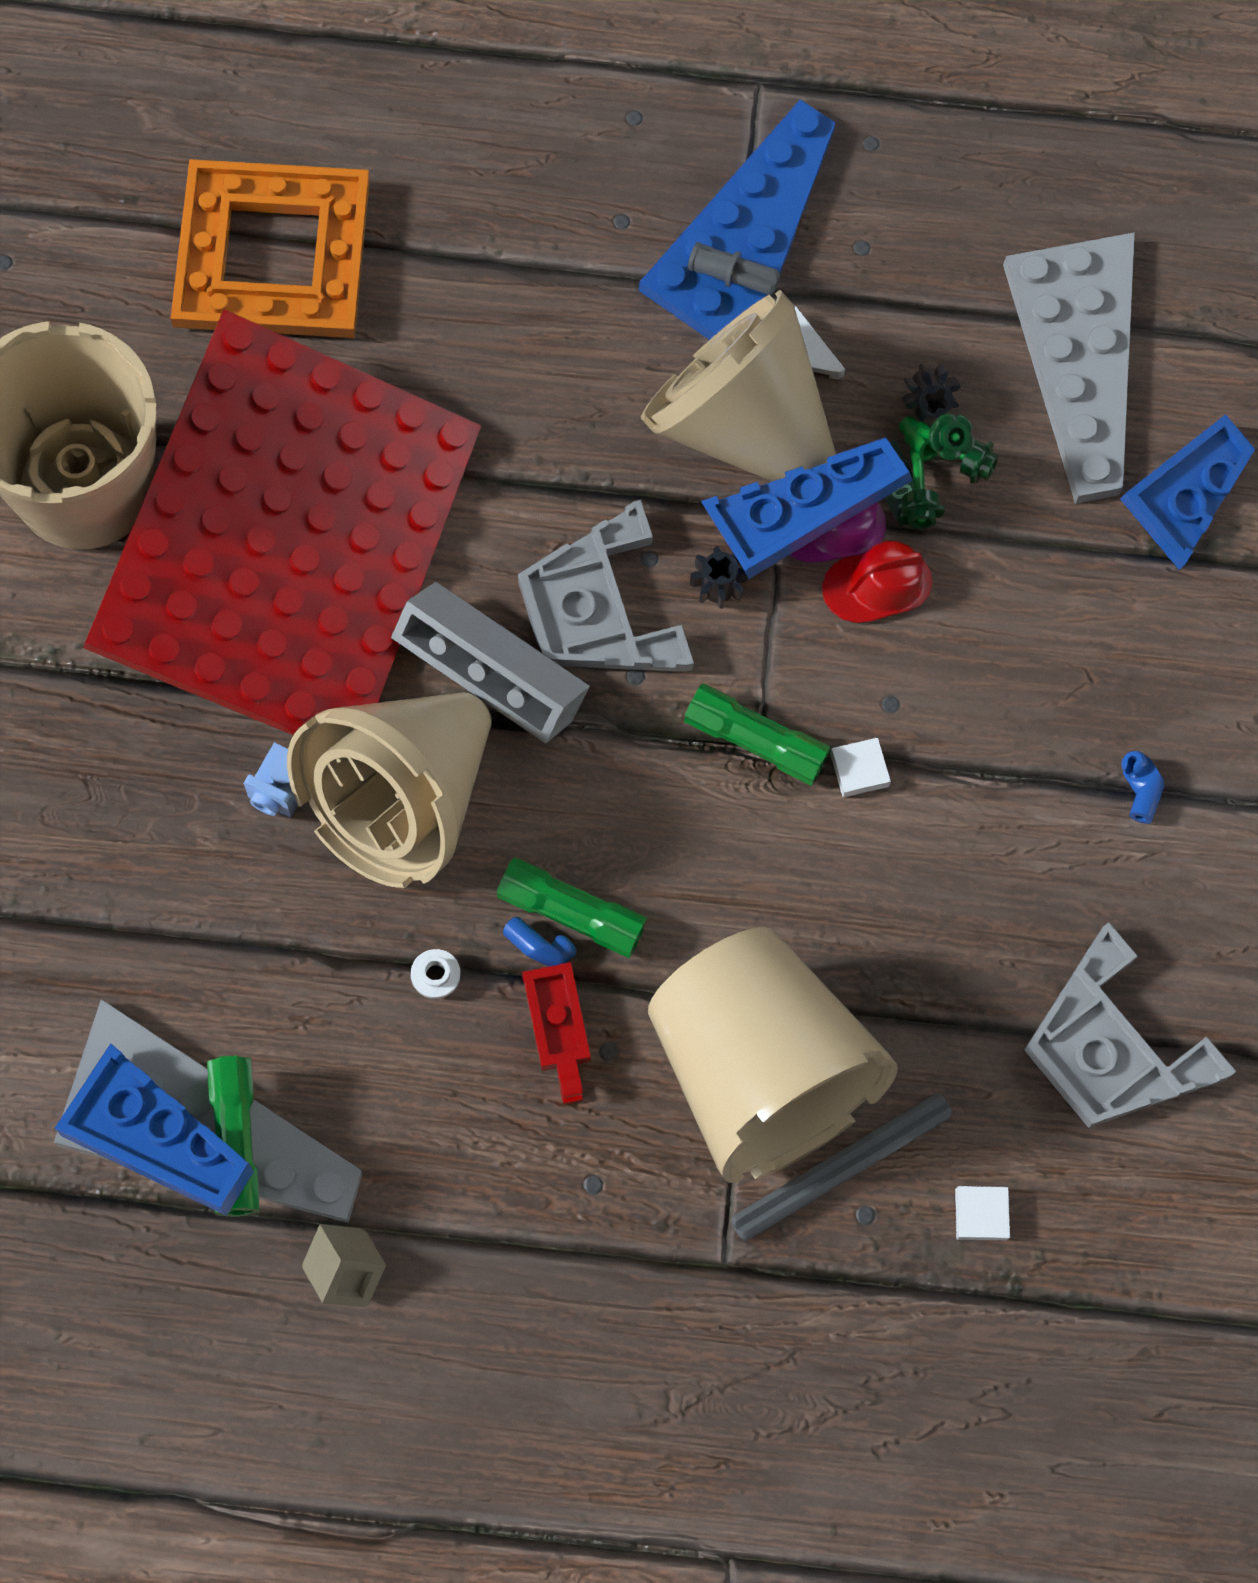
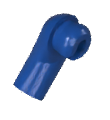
M1131 751L1124 755L1121 762L1123 774L1136 794L1129 816L1137 822L1150 824L1153 821L1164 789V779L1147 755L1140 751Z
M514 917L509 920L503 929V935L523 954L548 967L565 964L576 956V947L567 937L563 935L557 936L550 944L520 917Z

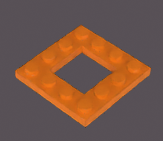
M189 159L170 318L173 328L215 330L223 309L278 334L355 338L370 183L369 170ZM232 211L319 216L312 286L224 281Z

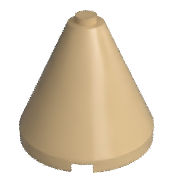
M781 290L775 293L778 297L776 301L770 294L763 297L714 335L693 355L695 359L679 376L673 374L660 388L641 415V419L655 434L769 481L786 477L785 472L803 466L804 470L825 464L828 457L836 455L796 310Z
M461 692L333 708L318 713L296 731L288 747V778L298 807L309 802L315 815L322 823L314 831L315 834L336 857L357 873L377 883L396 888H406L412 881L421 880L423 884L429 882L447 866L455 852L491 728L489 709L480 698L470 693Z

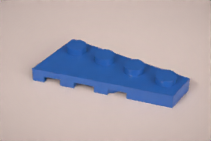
M883 438L830 456L825 464L804 470L803 466L785 472L786 477L761 486L758 482L740 487V493L720 500L717 496L701 502L750 579L912 481L909 470L887 438Z
M111 1043L55 1126V1130L62 1137L226 1216L254 1172L247 1161L204 1124L202 1125L184 1106L173 1097H170L139 1067L137 1068Z

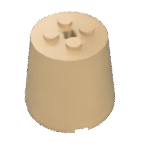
M49 321L40 322L14 330L1 337L0 497L34 533L54 545L69 549H93L109 545L123 538L131 532L155 474L156 399L146 367L137 354L121 339L90 324L79 322V327L67 325L51 326Z
M770 928L748 929L731 935L706 948L680 966L659 987L648 1006V1015L717 1169L724 1180L730 1183H738L744 1178L742 1173L751 1172L755 1180L775 1173L827 1144L856 1122L850 1113L866 1099L870 1104L877 1103L889 1089L897 1074L898 1067L892 1056L775 931Z

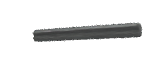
M939 1093L930 1096L738 1212L731 1220L737 1235L743 1241H748L946 1121L952 1114L949 1104Z

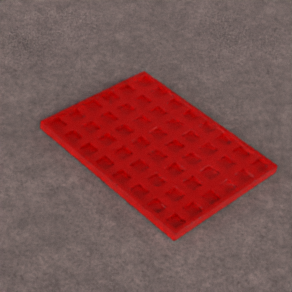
M223 309L82 648L293 736L301 726L322 711L378 703L400 645L391 638L406 602L420 592L481 425Z

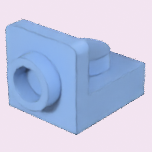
M274 742L255 777L248 775L244 786L248 798L251 799L250 804L256 809L271 816H275L277 812H280L291 818L298 804L294 798L288 778V749Z

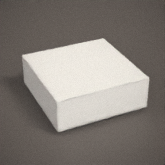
M878 738L831 749L830 756L843 798L889 787L891 781Z
M958 1186L955 1189L957 1240L1007 1241L1010 1238L1008 1187Z

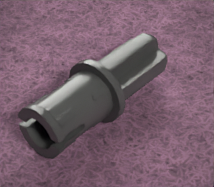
M696 242L688 262V270L725 281V286L731 287L735 283L768 295L774 294L780 279V274L776 269L743 259L742 252L736 251L732 254L700 242Z

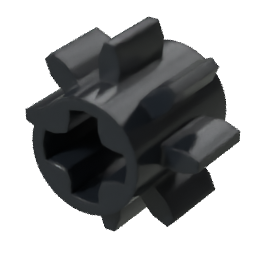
M942 363L936 369L926 368L923 364H919V371L912 378H904V382L911 393L902 397L907 409L915 408V414L920 422H923L927 416L937 417L938 419L941 415L946 414L951 407H959L952 392L959 390L961 386L956 377L947 378L948 371Z
M715 546L713 553L707 558L702 555L696 556L695 567L698 571L690 574L689 585L693 587L700 586V603L709 600L717 603L719 608L723 609L725 601L731 597L737 600L742 599L744 589L739 583L747 582L748 576L743 568H738V560L734 554L730 555L726 552H721L719 546Z

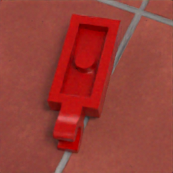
M571 962L522 972L541 1070L557 1069L563 1105L583 1101V1090L577 1064L591 1062V1055Z

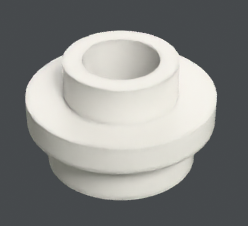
M440 949L428 950L420 954L413 962L411 968L413 986L421 995L427 998H444L450 995L460 982L459 964L455 957L447 951ZM431 966H441L445 970L444 976L439 980L429 979L426 972Z

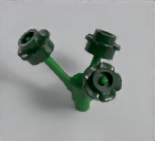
M952 413L941 415L931 428L924 422H917L912 416L905 417L899 424V430L905 435V442L911 448L910 456L913 463L915 489L903 495L902 506L899 508V517L912 528H930L936 524V517H942L945 512L944 506L940 505L938 493L925 489L923 463L926 460H931L938 454L941 458L949 461L962 459L960 474L969 477L972 484L977 483L981 478L988 480L997 465L999 455L993 453L994 443L989 441L985 444L976 439L974 440V436L971 435L973 426L970 420L963 415L954 416Z

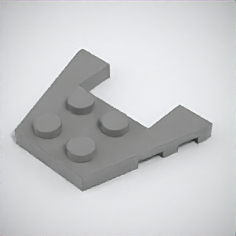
M641 500L627 505L625 511L610 521L605 519L592 527L591 532L571 545L565 544L518 574L519 587L539 652L561 667L682 672L693 670L694 661L682 625L637 637L633 636L608 559L610 555L652 545L653 536Z
M1109 922L1100 930L1024 1049L1088 1128L1225 1081L1236 1072L1207 1037L1168 1067L1155 1054L1100 988L1138 957Z

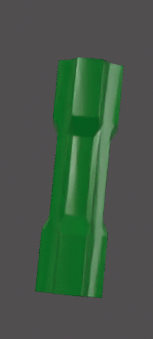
M705 683L699 686L685 713V723L715 738H723L775 764L780 771L810 786L815 782L831 746L801 731L790 730L740 705L735 698Z
M516 857L509 863L496 892L498 893L497 898L529 913L543 915L592 938L595 943L629 959L642 937L648 919L617 903L605 902L555 879L547 871Z
M237 1055L222 1056L207 1061L209 1102L214 1111L215 1134L247 1161L254 1170L227 1216H248L260 1212L258 1169L253 1161L250 1108L254 1102L251 1057H240ZM215 1211L216 1216H226L220 1212Z

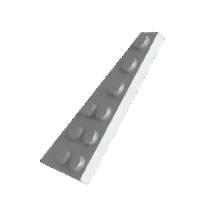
M1135 232L1009 255L1005 257L1003 264L1075 504L1118 496L1123 488Z
M101 999L63 1114L111 1043L130 1062L145 1072L170 1097L176 1099L194 1118L215 1134L214 1111L209 1102L208 1069ZM254 1100L250 1108L253 1161L258 1169L259 1199L349 1223L363 1175L362 1171ZM58 1132L56 1133L54 1139L56 1146L107 1159L62 1137Z

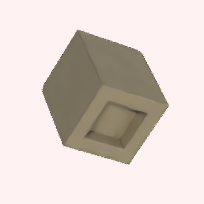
M324 1224L319 1225L302 1265L305 1274L322 1303L368 1307L386 1267V1263L365 1230Z

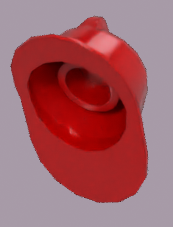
M883 541L873 545L863 554L848 556L835 562L825 574L822 593L824 602L833 614L845 621L864 623L908 612L921 606L929 597L933 582L931 570L920 552H915L907 544L898 541Z

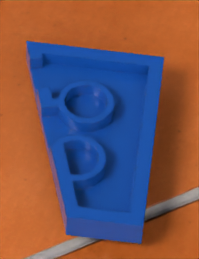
M1225 414L1126 492L1120 500L1180 570L1187 563L1193 553L1192 550L1201 535L1207 530L1215 512L1224 497L1230 492L1255 448Z

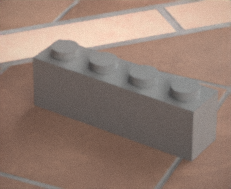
M434 582L406 602L391 637L545 744L573 721L590 687L437 582Z

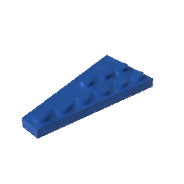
M800 99L639 282V291L709 340L738 315L767 296L768 294L735 283L731 287L725 286V281L688 270L692 249L696 242H700L732 254L739 251L742 252L743 259L776 269L781 275L800 219L806 209L815 179L819 174L834 134L836 123Z

